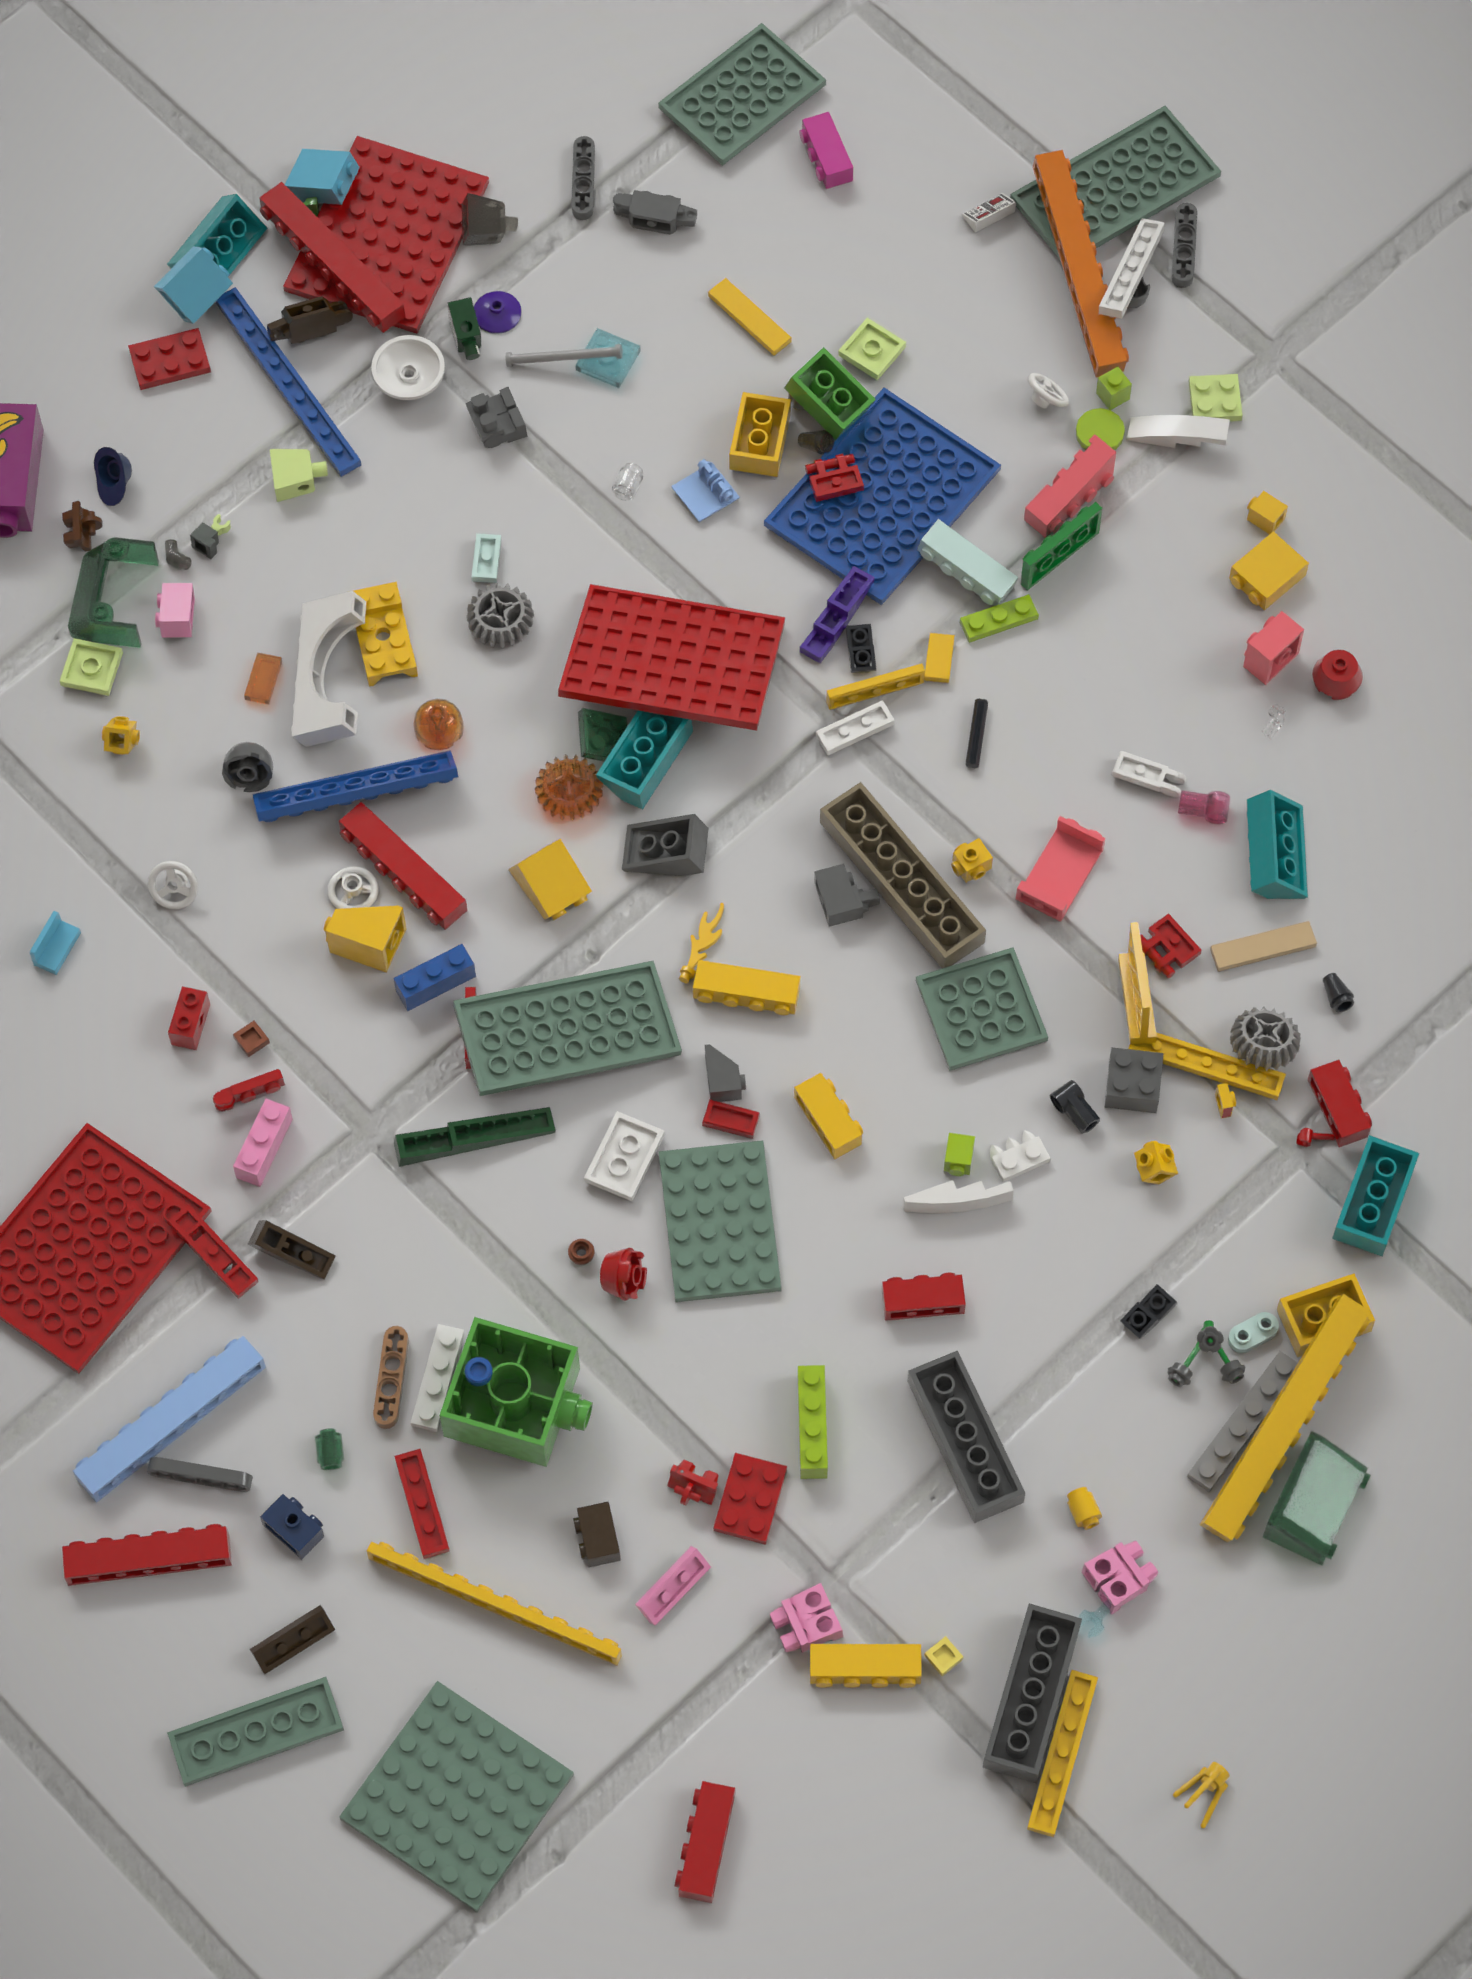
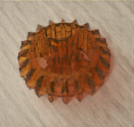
M565 754L564 760L561 761L555 756L554 764L546 762V769L540 768V777H536L535 783L537 786L535 787V794L538 796L537 801L539 804H543L542 807L545 812L550 810L552 817L560 814L562 821L566 816H570V819L573 821L575 815H579L583 819L585 816L584 811L592 814L593 806L598 807V798L603 796V783L596 777L598 772L596 771V766L594 763L588 765L586 757L578 761L576 754L573 759H569ZM567 781L570 782V787H572L571 794H569L568 788H566L568 787Z

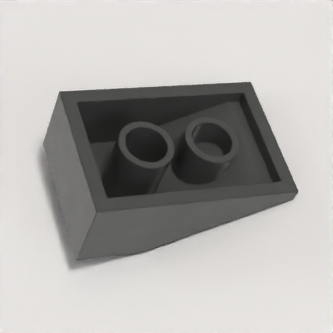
M696 814L629 824L626 831L622 870L624 872L671 876L704 873L709 828Z

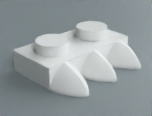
M1024 1130L1022 1135V1144L1008 1137L1006 1151L993 1144L990 1148L991 1161L1003 1183L1047 1164L1051 1159L1040 1137H1036Z

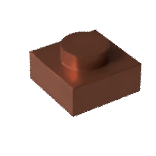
M255 1020L233 1034L235 1041L248 1057L270 1044L269 1038Z

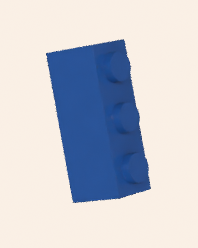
M460 944L393 978L395 990L406 1010L410 1011L475 978V964L464 945Z

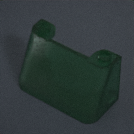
M1311 1431L1271 1513L1263 1538L1323 1566L1325 1559L1331 1560L1338 1545L1333 1542L1359 1488H1366L1371 1477L1367 1473L1368 1467L1322 1435Z

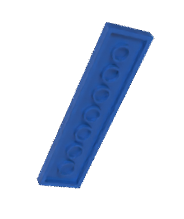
M451 750L252 795L258 821L273 822L279 817L287 815L295 817L309 810L322 811L336 804L344 806L353 803L354 800L363 798L365 800H372L386 793L398 794L403 789L412 787L421 789L435 782L448 783L453 778L459 776Z

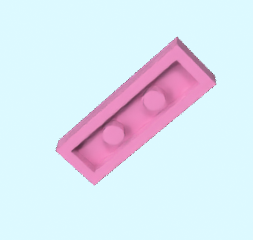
M691 1546L635 1605L649 1623L656 1625L711 1566L697 1548Z

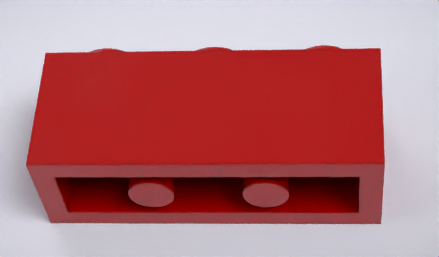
M1340 1060L1310 1069L1308 1082L1331 1132L1334 1134L1338 1147L1368 1138L1372 1127L1370 1115L1368 1112L1364 1113L1360 1105L1362 1100L1358 1090H1353L1349 1070L1347 1067L1342 1066Z
M948 1272L938 1277L918 1275L913 1279L903 1280L900 1277H892L887 1279V1281H882L885 1321L965 1314L966 1303L962 1274L956 1275L955 1273Z

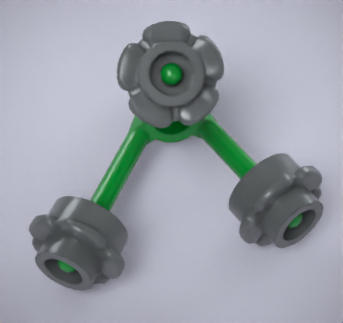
M1207 1320L1203 1323V1328L1197 1335L1196 1346L1184 1364L1174 1363L1172 1367L1168 1368L1167 1373L1169 1375L1168 1379L1172 1384L1178 1387L1189 1385L1193 1373L1188 1367L1200 1349L1204 1352H1218L1225 1364L1220 1369L1223 1375L1222 1381L1234 1384L1243 1379L1245 1365H1241L1239 1360L1230 1361L1221 1347V1343L1224 1341L1223 1334L1214 1327L1213 1321Z

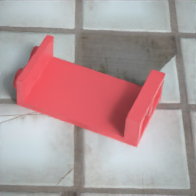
M1060 816L1057 821V829L1026 881H1021L1017 887L1016 900L1061 922L1103 852L1105 838L1095 830H1088L1080 826L1073 819H1066Z

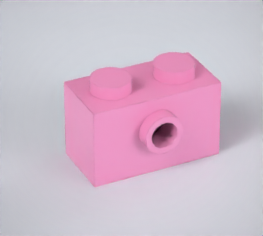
M162 583V593L157 594V607L160 608V612L155 614L156 627H160L162 638L192 637L195 605L192 583Z

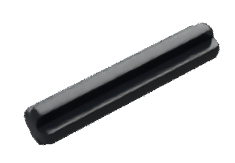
M978 698L974 703L965 764L968 768L976 769L979 767L988 709V701L986 699Z

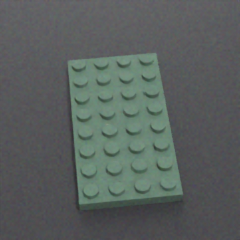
M1166 105L1070 160V175L1072 179L1076 180L1078 190L1076 195L1078 200H1081L1083 203L1084 214L1082 215L1084 221L1089 223V238L1091 242L1095 243L1096 248L1138 225L1142 218H1150L1221 176L1219 167ZM1034 180L1011 193L1010 198L1015 201L1018 210L1060 259L1037 181Z
M654 960L453 1001L454 1011L479 1096L675 1057L682 1053Z

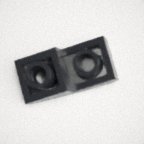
M871 624L846 626L851 673L876 671Z
M1156 1284L1140 1303L1137 1302L1120 1322L1141 1339L1177 1305V1301Z

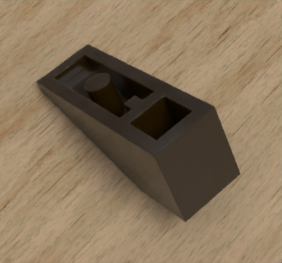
M267 1220L258 1221L247 1244L321 1279L326 1278L336 1255Z

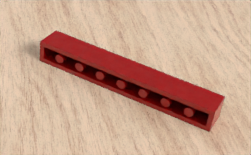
M280 182L259 197L260 213L267 221L271 220L282 236L286 235L290 239V243L295 250H301L305 254L310 265H316L320 269L324 279L328 282L331 281L339 294L343 297L346 296L351 301L354 309L366 316L367 321L372 327H377L384 333L405 318L404 303L283 182Z

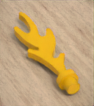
M720 903L719 911L710 923L706 922L708 912L705 911L699 924L698 940L695 939L694 935L690 936L691 955L688 965H684L680 969L681 975L679 980L681 982L688 983L690 979L694 978L696 974L694 967L698 964V960L707 958L706 953L699 954V952L710 948L721 937L722 929L715 933L711 932L721 920L724 903Z

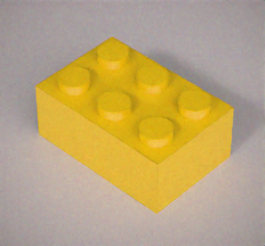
M747 392L742 393L729 453V470L778 477L791 416V399Z
M1355 1273L1280 1298L1277 1312L1297 1357L1304 1354L1333 1304L1342 1294L1370 1310ZM1372 1312L1367 1317L1370 1323L1362 1334L1358 1332L1356 1337L1372 1332L1375 1323Z

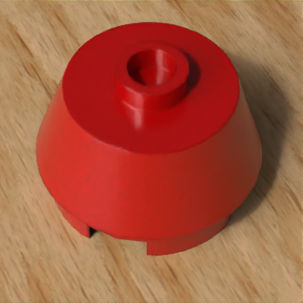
M1333 650L1324 655L1316 662L1312 673L1316 689L1331 696L1333 700H1342L1350 697L1358 690L1363 679L1362 670L1356 658L1345 650Z
M626 1248L606 1254L600 1268L602 1289L623 1301L637 1299L638 1289L644 1290L647 1279V1268L642 1267L641 1261L645 1257L644 1254L640 1251H634L633 1248Z

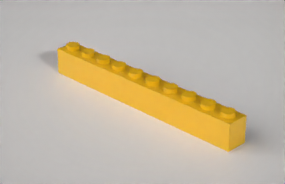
M1345 1294L1337 1298L1199 1524L1200 1526L1225 1542H1230L1233 1538L1237 1540L1246 1527L1242 1524L1246 1516L1249 1515L1251 1517L1258 1508L1259 1502L1256 1500L1260 1493L1263 1492L1265 1494L1272 1485L1273 1479L1270 1478L1275 1469L1279 1471L1286 1462L1287 1456L1284 1454L1289 1446L1293 1448L1301 1437L1298 1431L1302 1424L1307 1425L1315 1413L1312 1410L1317 1400L1321 1402L1329 1390L1326 1387L1330 1378L1335 1379L1343 1367L1339 1364L1344 1355L1348 1357L1357 1344L1353 1341L1358 1332L1362 1334L1369 1325L1370 1320L1367 1317L1371 1312L1370 1310Z

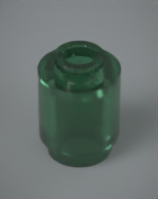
M333 1428L320 1430V1434L315 1436L317 1463L320 1464L322 1470L341 1468L342 1461L344 1460L342 1434L336 1432V1429Z

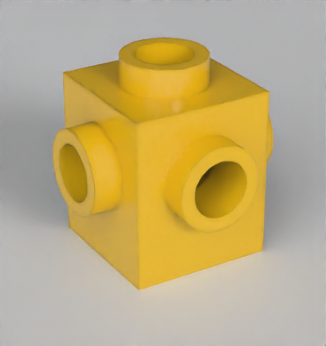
M117 716L112 718L106 726H103L102 741H104V751L119 755L129 754L134 746L138 745L140 739V730H136L137 721H131L128 717Z
M980 838L969 844L963 843L954 850L951 867L958 877L961 876L965 883L972 879H980L987 871L992 869L993 857Z
M1150 1141L1145 1143L1142 1149L1134 1153L1137 1162L1136 1167L1142 1182L1159 1185L1178 1174L1174 1153L1170 1145L1158 1143V1141Z

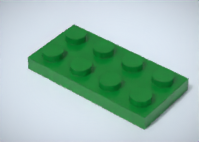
M1097 502L1093 503L1090 507L1085 506L1082 508L1075 519L1071 522L1066 521L1055 535L1046 537L1040 547L1035 551L1030 550L1024 556L1021 585L1027 591L1099 534L1103 508Z

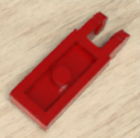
M276 1069L220 1090V1092L217 1091L213 1095V1103L216 1110H231L236 1102L247 1103L254 1100L256 1095L265 1092L266 1094H272L279 1091L281 1086L285 1085L280 1069Z

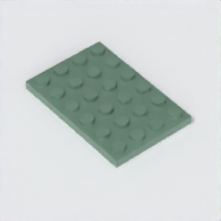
M761 23L658 102V108L723 166L826 86V79Z
M763 1140L659 1151L675 1302L781 1291Z

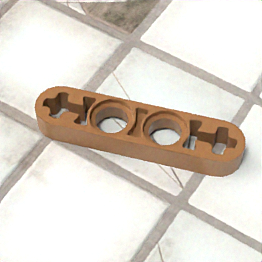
M400 1326L388 1328L383 1338L373 1410L376 1425L383 1429L394 1427L399 1417L409 1344L408 1334ZM395 1334H399L400 1339H402L397 1344L398 1352L393 1351V1342L391 1340L395 1337ZM395 1358L399 1360L400 1367L395 1371L388 1370L385 1364L389 1359ZM386 1384H394L397 1387V1391L392 1396H386L382 1393V1388ZM384 1402L389 1404V1412L392 1415L387 1418V1421H383L382 1416L379 1415L384 1414Z

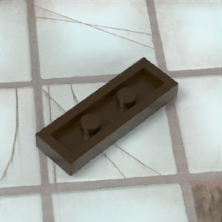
M319 1605L250 1648V1651L261 1671L266 1674L335 1631V1628L323 1607Z

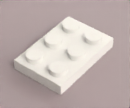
M617 1111L584 1176V1182L633 1201L661 1144L665 1131Z

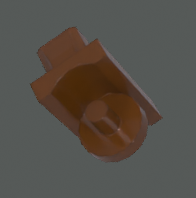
M72 502V509L62 513L64 525L67 528L73 527V531L63 534V542L68 548L80 547L85 552L92 550L91 536L96 535V530L102 528L103 521L100 517L95 516L94 511L82 508L81 502Z

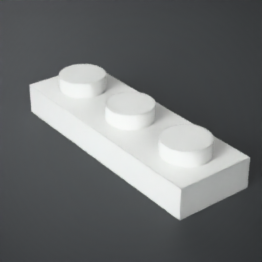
M882 700L817 730L816 737L828 756L893 726L895 720Z

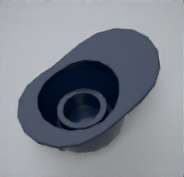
M102 447L94 457L97 490L103 503L108 506H115L124 498L126 484L132 475V465L129 459L122 453H117L111 447Z

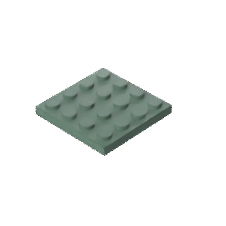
M1014 947L916 976V984L949 1071L1048 1041V1034Z

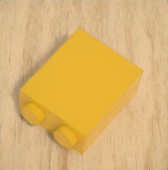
M1273 531L1231 566L1229 579L1236 589H1241L1248 595L1249 600L1254 605H1259L1265 611L1306 576L1309 562Z

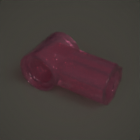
M1181 790L1178 813L1204 817L1206 821L1213 824H1224L1227 822L1231 798L1230 795L1221 791L1202 794Z

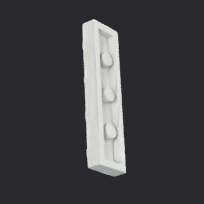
M438 1324L411 1419V1427L438 1432L440 1424L439 1415L452 1381L465 1334L464 1329Z

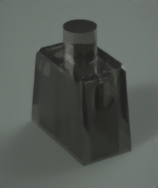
M467 193L462 202L463 245L497 244L501 242L506 231H517L518 218L505 216V204L503 202Z

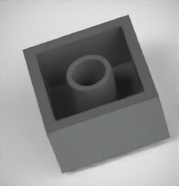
M1111 1047L1104 1107L1157 1113L1164 1053Z

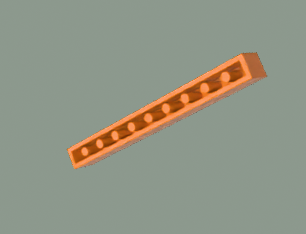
M1063 150L1035 155L1033 171L1095 377H1100L1116 367H1119L1124 372L1126 362H1129V355L1127 349L1123 348L1121 343V328L1119 326L1116 327V317L1099 314V305L1108 286L1103 284L1102 265L1096 261V246L1089 238L1090 226L1088 221H1084L1082 215L1084 214V207L1082 201L1078 200L1076 195L1078 191L1076 180L1072 179L1070 175V160L1065 158Z

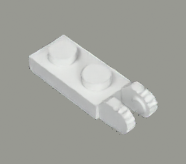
M1120 751L1112 771L1113 777L1157 792L1161 791L1164 795L1174 798L1180 796L1181 790L1175 785L1164 782L1165 778L1179 785L1184 784L1186 781V776L1183 773L1124 751Z

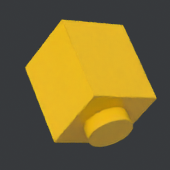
M1263 490L1258 498L1254 496L1247 506L1249 510L1247 520L1266 533L1271 534L1285 520L1288 506Z

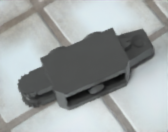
M634 190L633 195L618 193L613 197L614 214L629 218V223L633 228L671 235L676 232L677 226L695 227L697 209L681 205V198Z

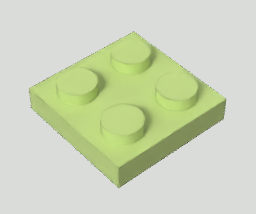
M866 318L839 349L838 356L878 380L906 348V341L871 319Z
M1238 374L1189 376L1192 416L1242 421L1243 415Z
M74 638L59 681L60 685L109 696L123 655L122 648Z

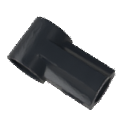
M1070 1080L1050 1094L1051 1102L1060 1113H1065L1082 1134L1088 1133L1100 1122V1117L1086 1102L1081 1088L1075 1081Z

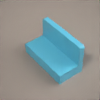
M53 911L30 950L34 966L57 975L81 934L80 928L62 921L60 914Z

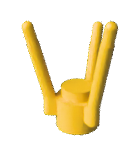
M1212 1762L1208 1768L1203 1767L1197 1775L1175 1791L1173 1797H1178L1201 1780L1202 1785L1184 1804V1807L1188 1809L1206 1789L1212 1792L1216 1789L1217 1791L1200 1825L1201 1828H1205L1222 1793L1228 1787L1225 1782L1230 1775L1222 1765Z

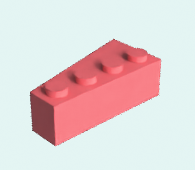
M1095 434L1089 439L1090 446L1084 452L1080 449L1073 456L1074 460L1067 470L1062 468L1053 480V485L1047 484L1025 507L1024 520L1045 538L1052 532L1056 533L1068 517H1074L1085 502H1091L1096 496L1097 491L1102 487H1107L1114 479L1116 451Z

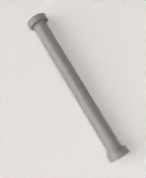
M616 344L615 347L539 353L512 354V352H506L505 358L507 367H513V364L605 357L622 359L623 350L621 344Z

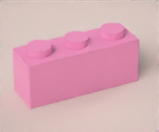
M265 1099L233 1165L237 1179L261 1187L293 1120L290 1107Z

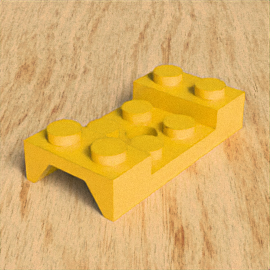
M397 581L353 590L366 601L365 624L355 628L369 687L374 686L382 677L404 673L411 677H418ZM382 632L390 635L387 640L383 641L376 638Z

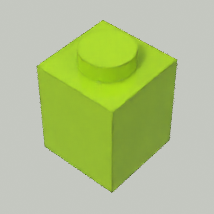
M1116 367L1098 377L1096 394L1106 407L1112 410L1130 400L1132 383L1121 369Z
M949 1132L944 1162L945 1172H949L953 1176L970 1175L975 1136Z

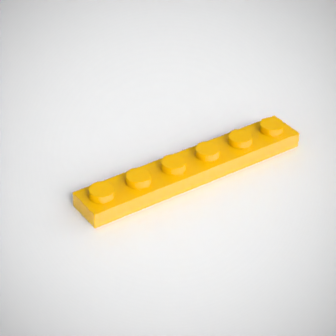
M1157 1032L1156 1043L1129 1045L1128 1049L1164 1053L1163 1064L1221 1083H1227L1230 1086L1274 1100H1278L1286 1076L1285 1073L1270 1068L1267 1071L1261 1066L1256 1069L1252 1063L1246 1065L1245 1060Z
M1071 1670L1027 1830L1051 1837L1055 1835L1098 1681L1096 1676Z

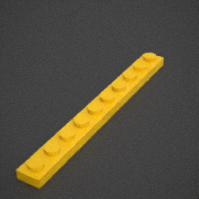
M371 1541L367 1549L368 1559L616 1666L622 1657L621 1648L618 1647V1643L611 1639L604 1638L600 1640L593 1637L594 1634L585 1628L579 1627L577 1630L568 1626V1622L562 1618L554 1616L551 1619L544 1616L543 1612L534 1606L523 1607L513 1597L503 1595L502 1598L493 1594L494 1591L485 1585L479 1584L478 1587L468 1583L469 1580L459 1574L451 1576L444 1573V1570L436 1564L429 1563L425 1565L418 1562L419 1559L410 1553L405 1552L403 1555L397 1553L387 1543L379 1542V1544Z

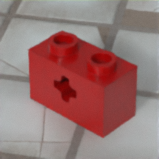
M182 986L168 1030L171 1045L197 1050L210 1008L207 991Z

